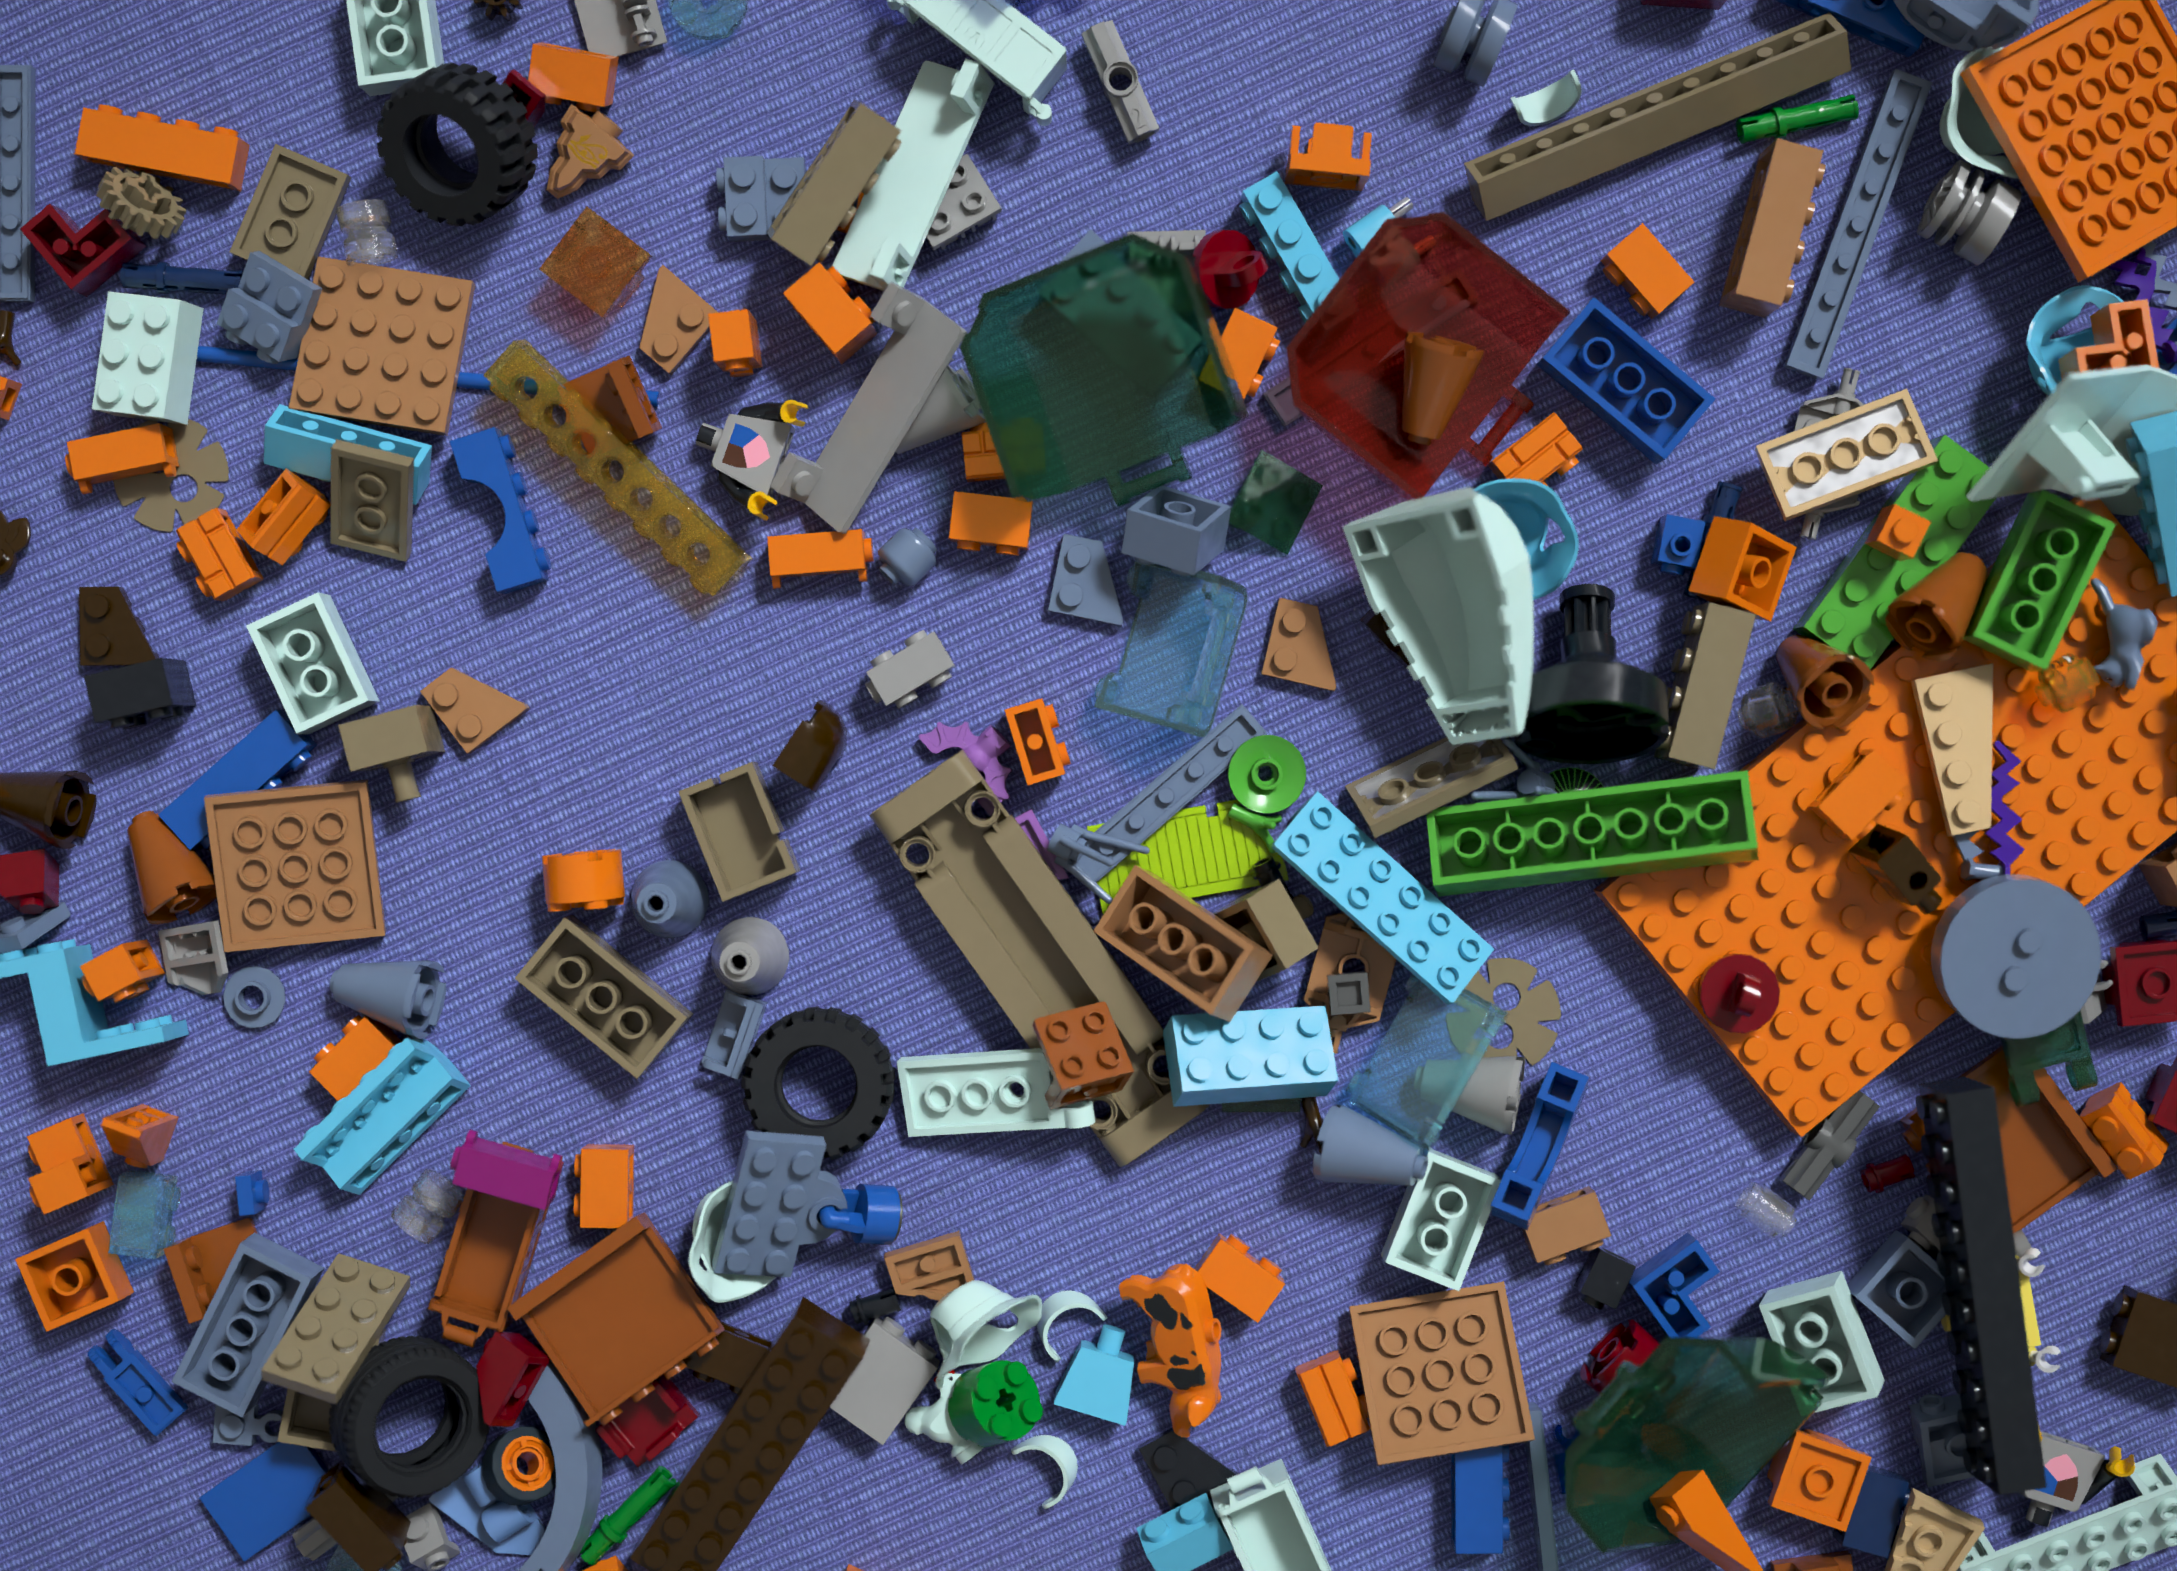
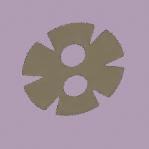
M188 419V425L168 423V427L173 430L179 467L176 468V476L166 477L164 472H152L113 480L116 494L122 506H127L143 497L145 498L134 519L149 528L172 532L175 509L178 510L185 525L204 513L218 508L224 498L223 493L205 484V482H226L229 480V468L224 450L218 441L197 450L208 430L191 419ZM148 420L137 427L156 424L157 421ZM179 475H189L197 483V494L188 502L177 501L171 494V482Z
M1512 958L1489 959L1487 965L1490 983L1477 971L1454 1001L1468 1008V1010L1447 1012L1445 1014L1446 1028L1450 1041L1458 1052L1478 1041L1479 1043L1470 1058L1517 1056L1516 1049L1518 1048L1531 1065H1535L1549 1052L1558 1036L1556 1032L1538 1024V1021L1558 1020L1561 1018L1557 993L1549 980L1544 981L1529 991L1527 990L1537 973V968ZM1511 983L1518 988L1520 1002L1514 1009L1501 1010L1495 1005L1493 992L1500 984ZM1497 1021L1507 1023L1513 1030L1512 1042L1503 1049L1493 1048L1486 1040L1487 1028Z

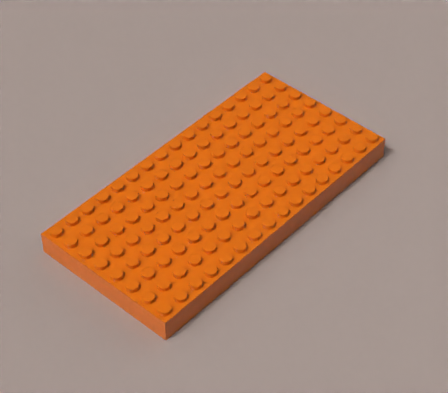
M2078 496L2069 501L2116 523V526L2050 661L2052 662L2060 658L2059 662L2067 664V673L2064 675L2066 684L2063 676L2050 664L2047 670L2030 672L1965 640H1962L1961 646L1950 659L1944 661L1928 660L1922 657L1925 653L1924 651L1916 647L1909 651L1896 642L1879 657L1871 668L1874 677V686L1870 683L1868 693L1871 699L1865 711L1857 719L1843 727L1835 728L1831 725L1822 726L1824 729L1812 726L1803 718L1740 770H1748L1759 860L1609 877L1593 890L1790 1132L1800 1137H1803L1955 1013L1943 999L1933 977L1931 967L1932 940L1938 922L1951 902L1967 888L1983 880L1971 879L1969 881L1964 880L1960 876L1963 860L1953 837H1947L1911 681L1993 663L1992 744L1995 741H2000L2022 761L2007 773V775L2020 784L2002 797V802L2023 819L2006 833L2025 849L2010 865V874L2029 875L2045 880L2067 891L2083 906H2086L2177 831V596L2171 597L2165 583H2157L2153 563L2100 498L2083 501ZM1994 563L1987 568L1988 576ZM2091 579H2099L2107 586L2114 604L2128 605L2138 610L2148 609L2156 616L2158 625L2152 642L2141 649L2144 663L2134 690L2126 688L2125 682L2119 687H2111L2098 673L2092 671L2093 666L2101 664L2109 655L2110 644L2107 634L2106 616L2091 586ZM2062 656H2070L2072 662L2069 664ZM1992 745V771H1994L2005 761ZM1863 749H1875L1909 782L1901 790L1904 794L1903 798L1889 811L1883 809L1873 820L1876 824L1906 834L1941 876V882L1934 890L1940 895L1942 902L1938 908L1929 914H1923L1916 905L1910 906L1891 897L1849 852L1859 840L1857 838L1854 840H1843L1808 807ZM1992 778V786H1994L1997 782ZM1991 811L1992 827L1997 822H1999L2000 819ZM1990 828L1980 830L1969 838L1971 842L1984 851L1972 858L1975 863L1999 864L2000 861L1989 854V852L1999 848L1995 842L1984 834ZM1732 953L1748 954L1765 962L1774 972L1780 988L1779 1005L1772 1019L1760 1029L1748 1033L1728 1032L1712 1024L1704 1014L1698 1000L1699 981L1705 969L1719 958Z

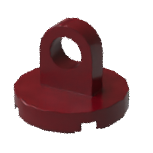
M1216 230L1204 236L1195 247L1192 257H1196L1194 268H1191V280L1196 293L1205 304L1219 309H1234L1249 301L1256 291L1259 278L1267 272L1269 266L1261 251H1256L1255 246L1246 235L1236 230Z
M1732 953L1719 958L1705 969L1699 981L1698 1000L1704 1014L1712 1024L1728 1032L1748 1033L1760 1029L1772 1019L1779 1005L1780 988L1774 972L1765 962L1748 954Z

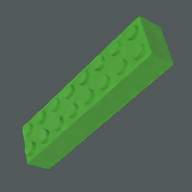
M1748 770L1439 807L1426 815L1433 886L1439 897L1759 860Z

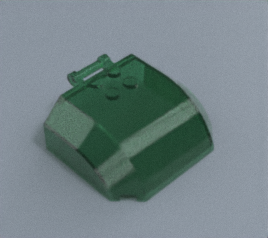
M1130 233L983 293L977 306L979 309L969 333H965L960 344L964 361L1011 495L1014 499L1023 502H1031L1072 492L1107 479L1116 505L1120 507L1130 503V498L1176 480L1182 483L1192 479V472L1182 449L1219 435L1249 416L1215 319L1187 258L1178 252L1148 241V239L1135 233ZM1169 454L1172 465L1126 483L1122 481L1121 472Z
M1666 1337L1641 1366H1635L1628 1361H1623L1616 1369L1617 1376L1587 1410H1580L1573 1418L1574 1425L1582 1433L1565 1451L1566 1511L1603 1554L1680 1543L1681 1540L1671 1534L1659 1521L1656 1509L1649 1498L1679 1472L1704 1470L1727 1508L1821 1406L1824 1397L1817 1390L1818 1387L1823 1389L1827 1386L1830 1377L1797 1352L1765 1338Z

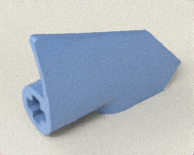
M482 1462L467 1471L463 1476L461 1475L457 1481L451 1482V1485L446 1488L443 1487L442 1490L434 1493L429 1498L431 1504L496 1553L531 1555L546 1531L545 1526L530 1503L527 1505H509L496 1499L485 1484L482 1476Z

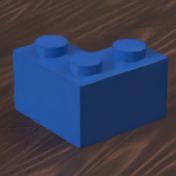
M1687 1232L1637 1268L1628 1284L1669 1341L1678 1350L1711 1328L1688 1295L1720 1271L1698 1240Z

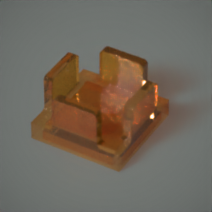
M586 206L539 270L605 320L616 305L622 308L644 280L645 277L641 274V271L652 256Z

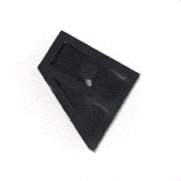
M1173 1427L1139 1445V1450L1171 1510L1204 1493H1207L1209 1499H1212L1211 1489L1227 1483L1228 1478L1239 1474L1216 1460L1211 1453L1201 1446L1198 1447L1189 1441L1188 1437H1180L1175 1434Z

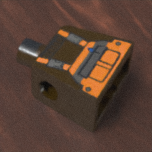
M1876 824L1864 838L1860 839L1849 850L1855 859L1894 899L1910 906L1916 905L1923 914L1931 913L1941 904L1942 898L1934 890L1941 882V876L1906 834Z

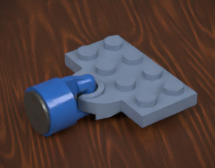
M746 1131L712 1260L714 1273L791 1278L799 1245L817 1243L830 1237L837 1229L851 1232L855 1243L891 1245L897 1239L902 1224L903 1206L901 1195L895 1186L859 1184L855 1190L842 1189L836 1176L828 1171H820L826 1149V1143L822 1136Z

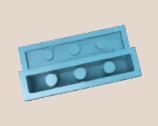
M406 1038L403 1042L393 1046L388 1052V1057L375 1069L367 1072L361 1078L360 1084L347 1097L336 1102L331 1109V1113L323 1121L310 1128L304 1134L303 1140L294 1148V1151L302 1161L323 1167L339 1189L360 1195L471 1085L455 1065L424 1038Z

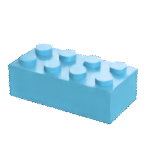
M2177 411L2130 422L2132 437L2126 438V447L2130 461H2135L2136 469L2141 476V481L2134 486L2137 498L2141 497L2144 509L2138 510L2141 528L2144 533L2147 532L2150 544L2144 545L2145 554L2153 563L2157 583H2165L2171 597L2177 596Z
M1326 1006L1237 1011L1231 1022L1212 1016L1209 1013L1172 1015L1163 1030L1173 1107L1327 1096L1338 1082Z

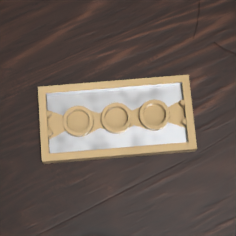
M1907 389L1762 443L1755 448L1756 455L1784 521L1936 465L1938 461Z

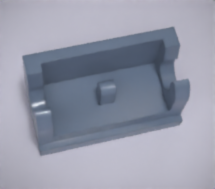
M728 988L726 989L701 1062L704 1068L737 1080L743 1076L746 1069L744 1065L746 1058L752 1051L768 1002L736 993Z

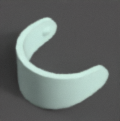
M1573 69L1562 79L1537 92L1519 98L1514 96L1510 99L1521 123L1527 126H1540L1551 123L1572 110L1580 100L1582 90L1579 79Z
M1061 1291L1047 1298L1042 1304V1316L1037 1324V1331L1046 1351L1056 1362L1060 1361L1061 1358L1048 1343L1047 1334L1052 1321L1059 1314L1079 1307L1092 1310L1103 1321L1107 1319L1102 1309L1090 1297L1081 1292Z
M1039 1435L1018 1444L1011 1449V1453L1016 1455L1025 1450L1043 1451L1055 1459L1060 1466L1063 1474V1488L1059 1493L1042 1503L1043 1508L1047 1509L1058 1503L1073 1485L1078 1465L1075 1453L1069 1444L1055 1436Z

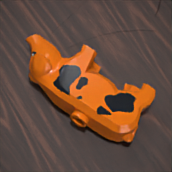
M1175 1264L1165 1270L1158 1278L1151 1279L1143 1275H1132L1119 1284V1291L1122 1300H1133L1138 1308L1142 1307L1145 1313L1152 1319V1340L1146 1341V1361H1140L1137 1367L1141 1384H1158L1172 1391L1169 1410L1173 1431L1178 1436L1187 1438L1190 1436L1191 1427H1196L1203 1423L1222 1399L1218 1387L1221 1371V1352L1219 1347L1221 1324L1217 1318L1213 1317L1207 1287L1200 1273L1189 1264Z

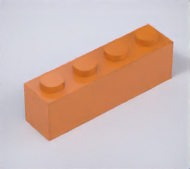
M103 104L98 105V110L83 107L75 155L83 160L121 169L129 166L133 171L137 172L144 170L147 174L241 191L250 145L238 137L237 131L218 126L214 127V132L199 130V124L182 119H176L175 125L162 123L161 117L146 112H137L136 117L122 115V109Z

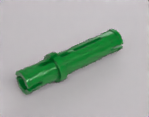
M1850 94L1837 99L1784 110L1781 107L1772 108L1770 113L1737 119L1738 138L1741 137L1739 139L1741 144L1770 137L1782 139L1786 138V134L1855 120L1859 115L1857 100L1855 101V95Z
M658 1466L649 1478L610 1516L605 1515L599 1521L600 1526L587 1538L580 1552L585 1551L581 1558L593 1566L617 1542L621 1544L627 1538V1532L677 1484L675 1478L669 1480L673 1476L672 1473L665 1467Z

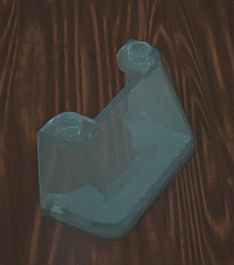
M1135 561V564L1129 570L1127 583L1131 593L1139 598L1119 673L1109 672L1104 678L1099 680L1095 690L1096 702L1094 707L1193 736L1205 737L1209 733L1215 719L1247 605L1246 588L1217 574L1199 571L1195 575L1182 576L1173 573L1171 568L1165 566L1142 564Z
M1412 974L1404 988L1410 992L1366 1070L1363 1074L1359 1071L1355 1073L1346 1092L1351 1094L1349 1099L1351 1104L1423 1149L1430 1151L1441 1135L1443 1123H1447L1451 1112L1486 1051L1492 1045L1493 1036L1495 1037L1498 1031H1501L1510 1013L1464 988L1453 1003L1448 1005Z

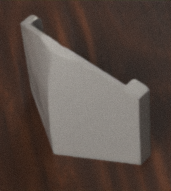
M219 920L158 931L167 982L169 984L180 985L202 995L222 992L229 972Z

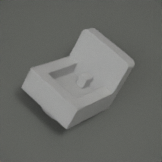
M428 1503L406 1516L411 1521L406 1536L408 1541L404 1547L411 1564L425 1571H435L448 1565L451 1558L460 1554L458 1545L449 1541L438 1508L433 1504Z

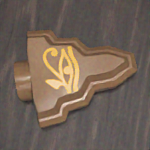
M571 104L560 121L564 130L556 143L559 157L550 168L546 190L559 199L577 191L587 178L601 179L611 168L621 170L634 157L633 153L617 139L623 130L601 111L597 110L590 117Z

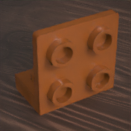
M630 355L559 386L561 396L591 458L662 429Z
M1098 1002L1039 1017L1032 1024L1053 1076V1081L1044 1095L1050 1110L1122 1091L1134 1072L1105 1002Z
M251 1217L178 1240L164 1248L189 1324L203 1319L239 1244L254 1232L257 1233Z

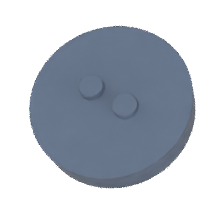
M2021 874L1991 877L1967 888L1951 902L1943 913L1935 929L1931 946L1933 977L1940 994L1949 1007L1975 1027L2004 1038L2039 1036L2055 1030L2069 1021L2080 1011L2090 997L2096 985L2101 965L2099 935L2090 914L2084 906L2070 893L2040 878Z

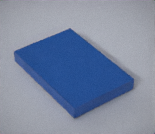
M277 1442L207 1491L199 1499L245 1562L311 1515L305 1509V1506L317 1479L326 1473L328 1469L312 1447Z

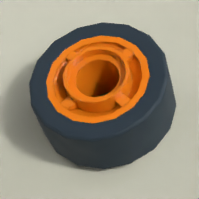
M520 1426L498 1436L488 1446L482 1460V1476L487 1489L497 1500L509 1505H527L547 1496L556 1487L554 1455L547 1432L536 1427ZM518 1457L526 1461L528 1465L527 1475L522 1474L518 1470Z

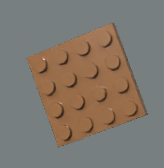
M318 256L313 283L323 289L309 328L301 341L289 408L329 418L448 436L476 286L475 283L471 280Z
M368 779L212 794L204 797L224 953L386 935Z
M1504 1281L1460 1288L1459 1291L1448 1290L1349 1306L1377 1466L1535 1440Z

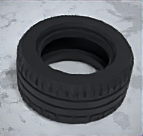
M421 1336L392 1338L388 1342L384 1341L379 1343L378 1346H373L337 1404L330 1403L331 1408L329 1409V1415L331 1416L329 1418V1431L332 1435L331 1441L340 1459L343 1460L352 1472L373 1489L385 1495L398 1496L399 1498L430 1495L434 1491L438 1492L443 1487H448L451 1485V1482L457 1481L478 1458L479 1452L482 1451L483 1445L486 1443V1435L490 1430L489 1425L484 1422L477 1370L467 1360L446 1345L431 1338H423ZM416 1379H435L439 1381L444 1393L445 1405L443 1418L435 1433L422 1446L406 1453L388 1454L380 1451L375 1430L377 1416L385 1400L400 1386Z

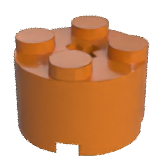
M621 849L579 851L566 855L559 853L542 856L545 903L547 904L548 912L572 910L571 908L584 907V910L601 909L624 904L625 888Z

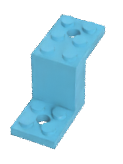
M75 939L0 954V979L28 973L47 1066L166 1042L189 1035L186 1019L173 1022L171 1015L134 1023L136 1030H134L133 1023L108 1029L103 1002H98L96 996H91L82 983V976L84 974L79 966L93 959L90 944L76 946Z

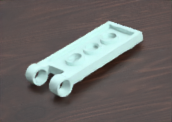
M1042 1048L901 1057L897 1061L908 1137L1055 1128L1075 1129L1087 1127L1095 1123L1093 1102L1091 1100L1049 1109L1044 1095L1053 1081V1076ZM1012 1083L1021 1084L1024 1088V1094H1014L1011 1089Z

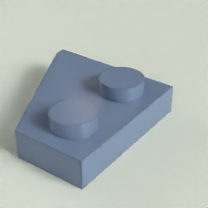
M1063 534L1048 611L1122 626L1123 617L1102 541Z
M60 902L59 907L47 908L38 914H25L0 923V953L24 949L70 917L71 914L66 903Z

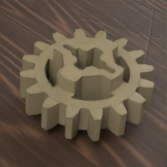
M125 166L123 172L117 167H113L111 172L106 171L98 186L99 189L96 196L102 199L99 204L100 207L111 210L108 217L120 219L123 221L122 227L124 229L137 232L139 236H143L144 232H148L153 239H158L160 234L168 239L172 233L176 234L185 219L186 209L180 206L183 202L182 198L172 196L174 190L172 187H163L160 185V178L147 174L144 170H140L139 174H136L129 166Z

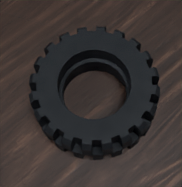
M445 63L436 68L432 67L398 87L391 93V99L384 103L381 109V117L383 118L377 123V136L381 137V141L377 143L379 157H384L385 165L383 170L386 177H391L395 182L396 187H394V190L400 197L406 196L411 201L409 206L417 212L425 211L428 213L427 218L439 223L447 220V224L451 226L481 223L514 202L528 188V181L533 179L536 165L532 161L538 158L537 143H532V137L536 135L533 123L527 122L524 114L528 111L522 101L517 103L512 96L514 91L506 83L502 85L497 83L495 75L486 70L477 73L478 68L476 66L465 63L459 66L455 63ZM438 115L457 123L470 137L478 157L477 174L459 167L444 151L437 132Z
M819 1006L808 1007L802 1011H794L771 1025L754 1043L752 1051L746 1058L744 1064L746 1066L745 1074L741 1080V1088L745 1091V1098L743 1099L745 1111H750L753 1118L751 1124L757 1132L761 1130L762 1132L822 1136L826 1143L823 1158L830 1157V1160L841 1158L845 1153L854 1152L862 1147L880 1128L888 1114L895 1093V1068L891 1065V1054L887 1045L884 1046L879 1039V1033L873 1027L869 1028L862 1022L863 1019L857 1015L846 1014L842 1012V1009L834 1007L829 1009H822ZM810 1047H827L839 1052L849 1061L855 1074L856 1090L852 1102L842 1113L830 1119L814 1120L802 1116L790 1106L783 1092L782 1078L787 1063L795 1054Z

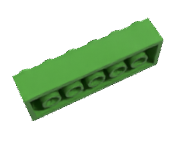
M1946 435L1930 441L1938 459L1936 465L1904 476L1882 506L1884 508L1896 504L1931 521L1914 558L1898 561L1865 544L1882 510L1881 508L1793 627L1800 635L1853 655L1862 660L1871 670L1894 638L1888 630L1885 620L1889 613L1887 608L1891 602L1955 555L1993 504L1996 498L1971 502L1966 497L1990 467Z

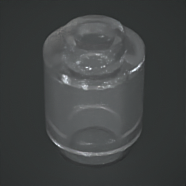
M1755 1182L1750 1183L1741 1193L1735 1204V1207L1741 1211L1743 1218L1771 1239L1778 1235L1786 1236L1797 1221V1218L1793 1216L1796 1208L1766 1185L1759 1186Z

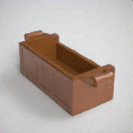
M504 1141L502 1143L503 1145L534 1153L533 1150ZM467 1188L459 1209L460 1213L452 1239L446 1251L445 1261L434 1293L435 1297L430 1300L428 1305L429 1310L441 1313L444 1330L443 1339L473 1348L477 1338L487 1328L503 1332L514 1322V1318L507 1307L522 1297L549 1206L542 1210ZM453 1317L478 1325V1331L475 1332L449 1324V1318Z

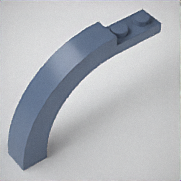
M550 1359L528 1401L541 1419L552 1447L556 1470L555 1499L546 1531L534 1552L519 1571H568L580 1554L590 1534L601 1495L602 1452L600 1437L596 1432V1422L588 1427L584 1422L590 1418Z

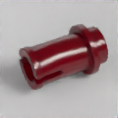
M1902 1154L1900 1157L1877 1165L1868 1163L1866 1164V1169L1860 1171V1175L1868 1192L1882 1193L1884 1187L1907 1179H1913L1915 1171L1909 1157L1906 1154Z

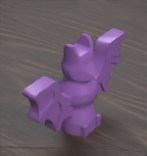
M938 722L936 728L931 732L919 735V739L934 754H939L953 747L963 749L979 773L984 772L986 783L998 797L999 801L1002 803L1010 798L1006 789V779L1012 772V769L1004 767L999 762L998 756L1003 754L1011 745L993 725L990 724L980 736H975L971 732L968 722H964L958 727H949L942 722ZM985 797L977 799L978 803L991 815L994 811L993 802Z

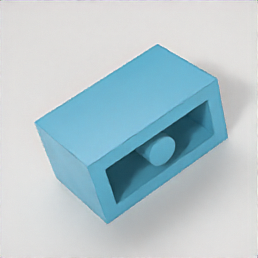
M1207 1493L1136 1528L1145 1554L1155 1571H1191L1233 1549L1220 1517L1217 1516L1214 1505Z

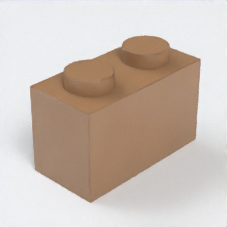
M1589 1186L1539 1204L1529 1229L1521 1228L1532 1258L1537 1263L1543 1261L1545 1265H1551L1566 1259V1253L1580 1248L1581 1251L1598 1248L1604 1244L1602 1239L1611 1236L1596 1192Z

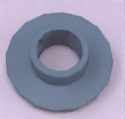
M259 966L245 967L234 973L226 983L223 993L224 1006L229 1016L239 1025L249 1028L265 1027L274 1022L282 1013L286 1001L285 988L279 977L269 969ZM249 986L258 987L263 993V1003L257 1009L250 1008L244 1000L245 990Z

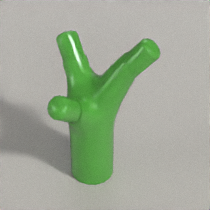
M1234 802L1227 816L1251 828L1266 843L1269 852L1275 853L1276 851L1272 848L1274 841L1268 829H1275L1276 823H1280L1282 817L1280 815H1260Z

